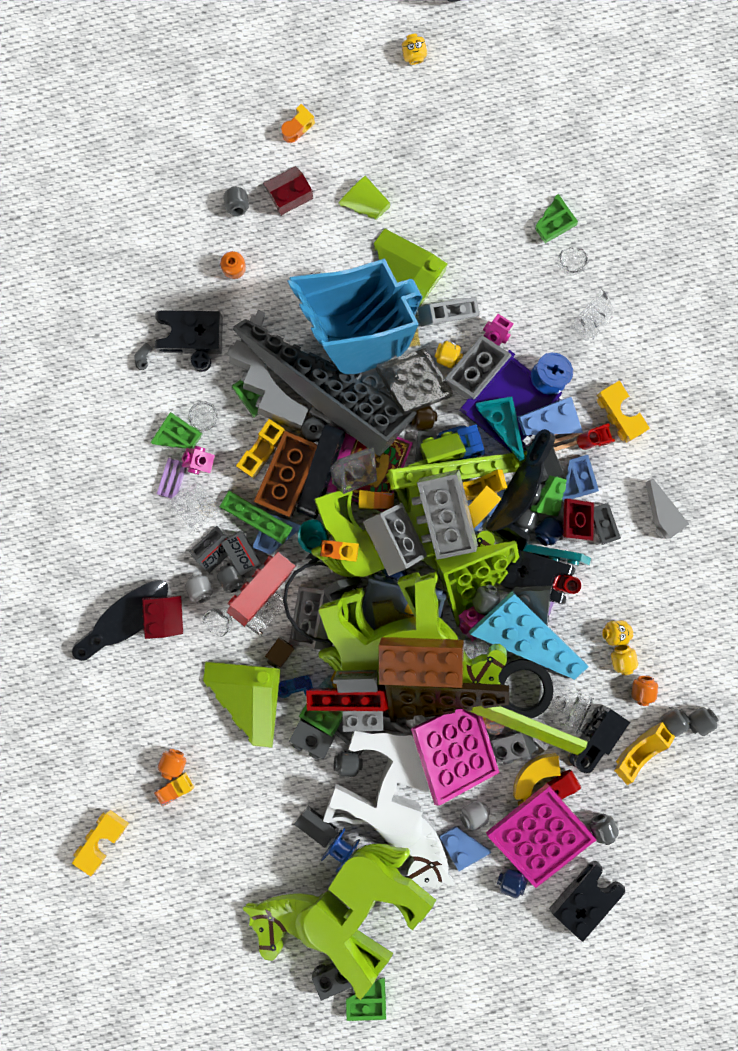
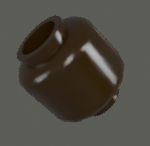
M420 405L412 408L416 415L409 423L411 427L413 426L415 430L433 428L434 422H437L436 410H433L430 405Z

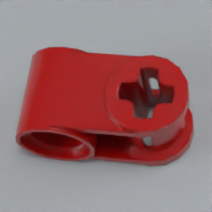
M610 424L598 426L578 435V446L583 450H588L615 442L609 430Z
M559 575L553 581V588L566 594H576L581 589V581L573 576ZM570 580L574 581L576 585L573 591L567 588V583Z
M572 769L562 772L561 776H557L547 782L561 799L578 792L582 788Z

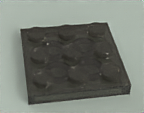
M426 348L376 366L377 373L403 415L448 399L453 395V391Z

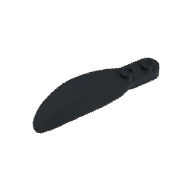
M543 429L537 433L526 455V460L517 469L496 509L486 524L488 531L495 532L510 526L531 505L541 483L544 462L555 442V435L549 430Z
M163 580L148 582L113 603L97 620L93 630L74 644L72 649L73 657L79 661H85L103 647L122 642L142 630V598L167 596L168 584ZM94 638H99L100 642H95ZM79 650H84L85 654H80Z

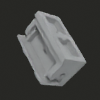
M343 711V732L383 731V711Z

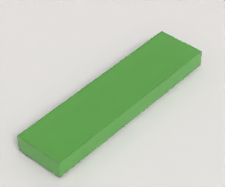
M231 491L227 492L219 506L281 544H284L292 530L291 526Z

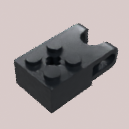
M161 310L155 313V319L158 323L171 326V333L167 338L155 341L154 349L158 352L193 354L196 351H205L207 354H222L223 316L220 311ZM201 330H205V331H206V332H203V335H199V331H201Z
M518 550V560L516 563L510 562L506 568L508 574L499 585L514 590L515 587L552 586L550 600L558 604H565L566 596L554 590L553 581L559 575H574L576 569L569 564ZM526 568L529 573L522 577L520 571Z
M604 705L595 708L592 713V720L590 723L587 722L581 729L582 735L580 739L587 742L586 749L579 755H576L575 759V754L569 753L568 756L569 762L582 773H591L603 755L610 754L630 724L627 719Z
M597 861L590 862L549 908L553 916L582 942L625 894V886L617 881L612 882L606 888L598 887L597 881L603 873V869Z

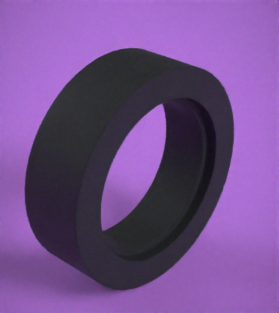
M528 659L514 660L505 665L499 673L500 684L505 685L507 678L512 673L519 670H528L535 673L542 681L543 695L537 704L528 708L517 707L510 701L509 705L501 707L532 719L544 713L551 704L553 682L548 671L542 665Z

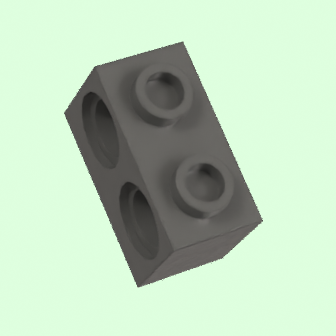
M516 730L495 735L490 739L496 763L503 762L504 765L512 763L514 759L518 758L521 760L529 759L532 757L531 754L537 749L533 737ZM519 742L524 745V748L519 745Z
M334 963L327 966L321 964L312 972V981L321 1001L352 988L351 983L338 973L339 970ZM322 977H327L330 979V981L328 983H323L320 981V979Z

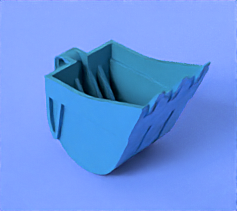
M385 258L348 270L293 276L289 278L290 280H287L295 296L301 301L299 306L307 320L311 322L313 326L311 330L315 338L323 346L340 372L344 374H358L369 371L386 363L395 356L400 357L410 346L419 325L415 314L422 300V295L413 279L397 283Z

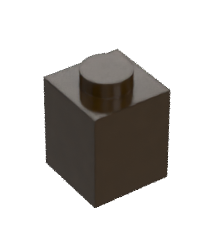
M279 637L265 655L268 659L266 662L274 668L277 666L281 668L295 647Z

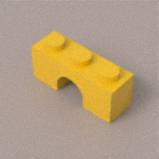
M620 380L596 395L598 397V405L606 410L608 421L612 425L615 424L618 429L617 434L622 441L625 440L628 443L650 429L641 413L633 417L625 416L622 413L621 403L630 396Z
M268 419L258 433L257 441L249 451L244 453L236 467L255 479L279 445L285 429L271 419Z
M112 810L106 814L103 812L96 821L98 824L96 829H91L86 835L85 840L87 842L85 845H80L73 854L76 858L72 864L90 877L98 870L107 856L98 847L99 839H108L115 843L129 825V822Z

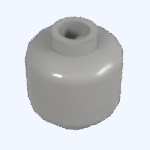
M194 574L188 578L185 589L190 601L197 604L208 601L213 593L208 577Z
M476 800L462 808L460 818L467 829L477 830L488 824L490 810L486 804Z

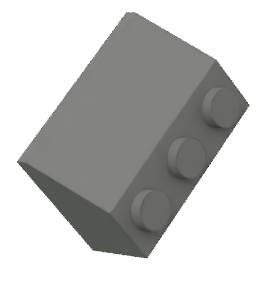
M481 335L447 375L445 380L450 389L463 398L475 400L512 355Z
M402 503L363 521L366 531L389 576L405 570L427 557Z
M299 586L293 620L301 630L310 636L328 639L319 613L321 605L329 602L324 590ZM292 625L289 641L291 644L318 650L333 645L332 642L323 643L309 640L296 631Z

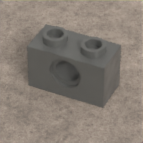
M300 719L289 742L292 743L291 746L300 751L304 749L309 752V756L319 760L320 758H325L335 736L331 737L305 720ZM312 735L316 738L317 743L309 745L306 742V738Z

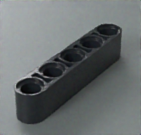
M328 424L323 428L298 502V513L313 519L317 518L319 512L314 500L326 495L346 432Z

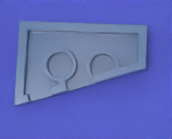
M566 397L518 416L523 435H537L543 429H547L553 434L583 433L572 397Z

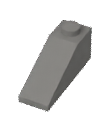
M477 297L433 303L418 308L421 327L480 316Z
M654 479L648 480L646 488L653 521L657 527L656 532L662 538H672L688 526L689 523Z

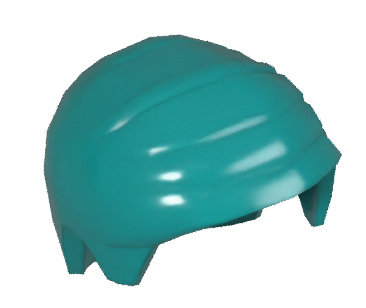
M311 519L305 521L299 527L298 543L308 553H311L313 548L322 545V540L329 541L326 529L318 520Z

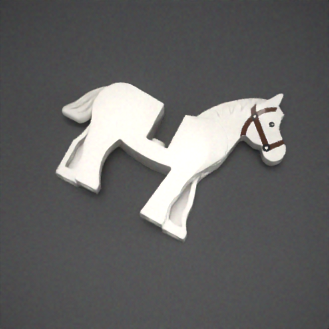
M383 713V731H353L348 750L354 752L359 750H376L389 757L379 780L376 799L367 800L335 784L323 816V821L327 823L345 821L351 824L372 825L391 846L410 849V856L412 857L407 864V869L400 871L402 876L412 879L420 887L427 886L437 889L443 883L454 886V880L448 873L447 858L439 836L429 820L422 814L419 803L397 795L400 787L398 783L427 793L429 792L427 779L411 728L427 721V719L422 715L414 716L412 720L405 719L406 727L398 722L390 723V717Z

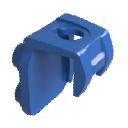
M477 424L469 427L461 425L444 430L437 435L438 439L441 438V434L446 432L458 433L466 453L463 458L457 460L477 458L485 454Z

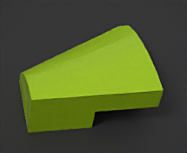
M366 176L361 178L339 201L340 206L348 207L360 214H366L375 220L390 208V202Z

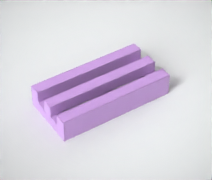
M168 458L157 491L158 495L176 500L186 468L182 467L183 462ZM173 463L174 466L170 475L166 491L163 492L171 464ZM180 465V466H181V469H180V472H179V475H178V479H177V482H176V485H175L173 494L171 495V494H170V491H171V488H172V484H173V481H174V478H175V475H176L178 466Z

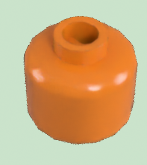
M230 251L221 258L220 265L225 276L230 279H238L244 275L246 263L241 254Z
M639 676L633 681L631 696L637 701V704L649 706V703H654L657 700L658 683L654 681V678Z
M169 749V751L163 752L158 764V770L162 773L161 776L163 778L172 780L173 777H180L186 764L184 753L176 749Z

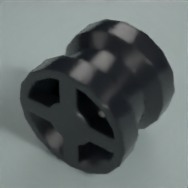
M196 351L191 356V364L197 371L205 372L211 367V359L205 351Z

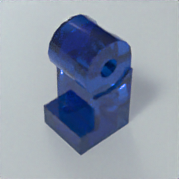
M310 674L281 681L278 688V697L287 698L291 694L304 691L306 696V690L313 688Z

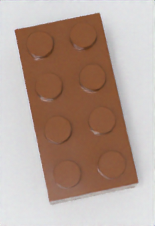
M284 431L254 502L292 518L299 502L317 444Z
M381 638L379 643V685L462 688L464 640Z

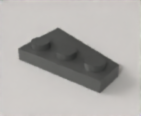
M552 586L515 587L513 593L548 626Z

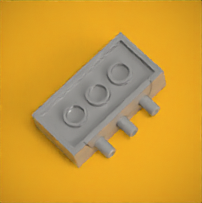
M459 469L420 478L417 482L420 496L413 497L412 504H423L425 515L418 516L416 519L418 524L428 523L430 534L422 535V542L433 543L437 560L476 552L478 546Z

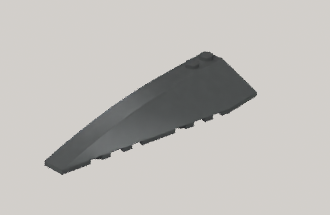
M247 319L242 320L233 327L237 335L291 388L378 456L391 446L416 415L415 411L382 388L378 390L371 386L372 383L366 380L362 382L354 378V374L340 372L335 364L312 352L307 354L301 351L300 346L296 344L292 346L284 342V338L268 334L267 329Z

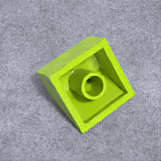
M452 431L441 434V438L435 440L434 437L424 439L423 443L420 444L423 460L426 459L428 464L463 458L466 453L458 433L452 434Z

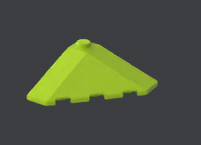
M384 229L374 242V248L378 252L379 260L385 258L397 283L408 279L414 280L422 295L420 307L446 272L448 264L433 253L387 229Z
M515 541L477 547L476 552L438 560L435 558L438 573L457 626L460 624L459 615L464 610L473 607L472 599L477 588L486 585L494 586L496 582L500 584L508 574L506 568L510 562L516 563L519 553Z
M205 662L203 682L213 690L219 703L232 715V720L249 737L248 740L252 746L273 748L280 668Z

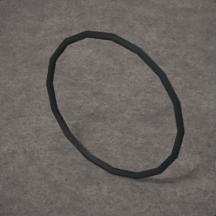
M324 562L308 563L294 571L287 581L283 596L284 608L287 618L296 631L309 640L328 643L331 642L329 639L313 637L301 630L289 613L287 604L288 588L296 574L307 567L318 565L328 567Z

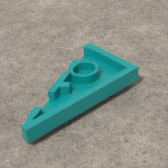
M506 397L476 403L477 410L519 461L524 460L513 398Z
M527 544L523 550L524 552L547 556L549 559L559 562L560 559L566 560L567 564L579 566L580 563L590 566L591 558L582 553Z

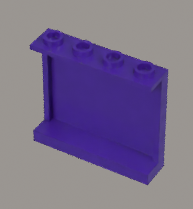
M509 350L508 352L512 356L475 400L468 399L459 411L510 453H513L477 410L476 403L512 397L523 447L526 444L523 442L527 436L531 438L532 435H523L518 416L561 400L559 397L563 393L560 391L559 394L547 395L538 391L532 383L531 371L514 358L515 353Z

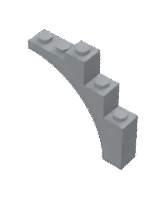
M257 310L256 315H252L250 321L262 327L265 312ZM236 340L234 345H230L227 352L229 363L245 369L241 379L244 382L243 388L261 395L256 403V407H258L257 414L300 431L309 408L287 396L271 378L264 361L243 340Z

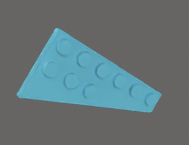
M510 592L469 631L470 635L491 644H500L509 652L574 680L589 667L513 592Z

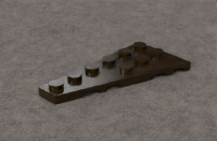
M463 683L462 688L385 685L390 723L397 722L399 718L412 720L414 716L418 715L432 717L452 714L458 709H464L465 712L472 711L473 707L478 706L484 708L509 705L510 700L509 685Z

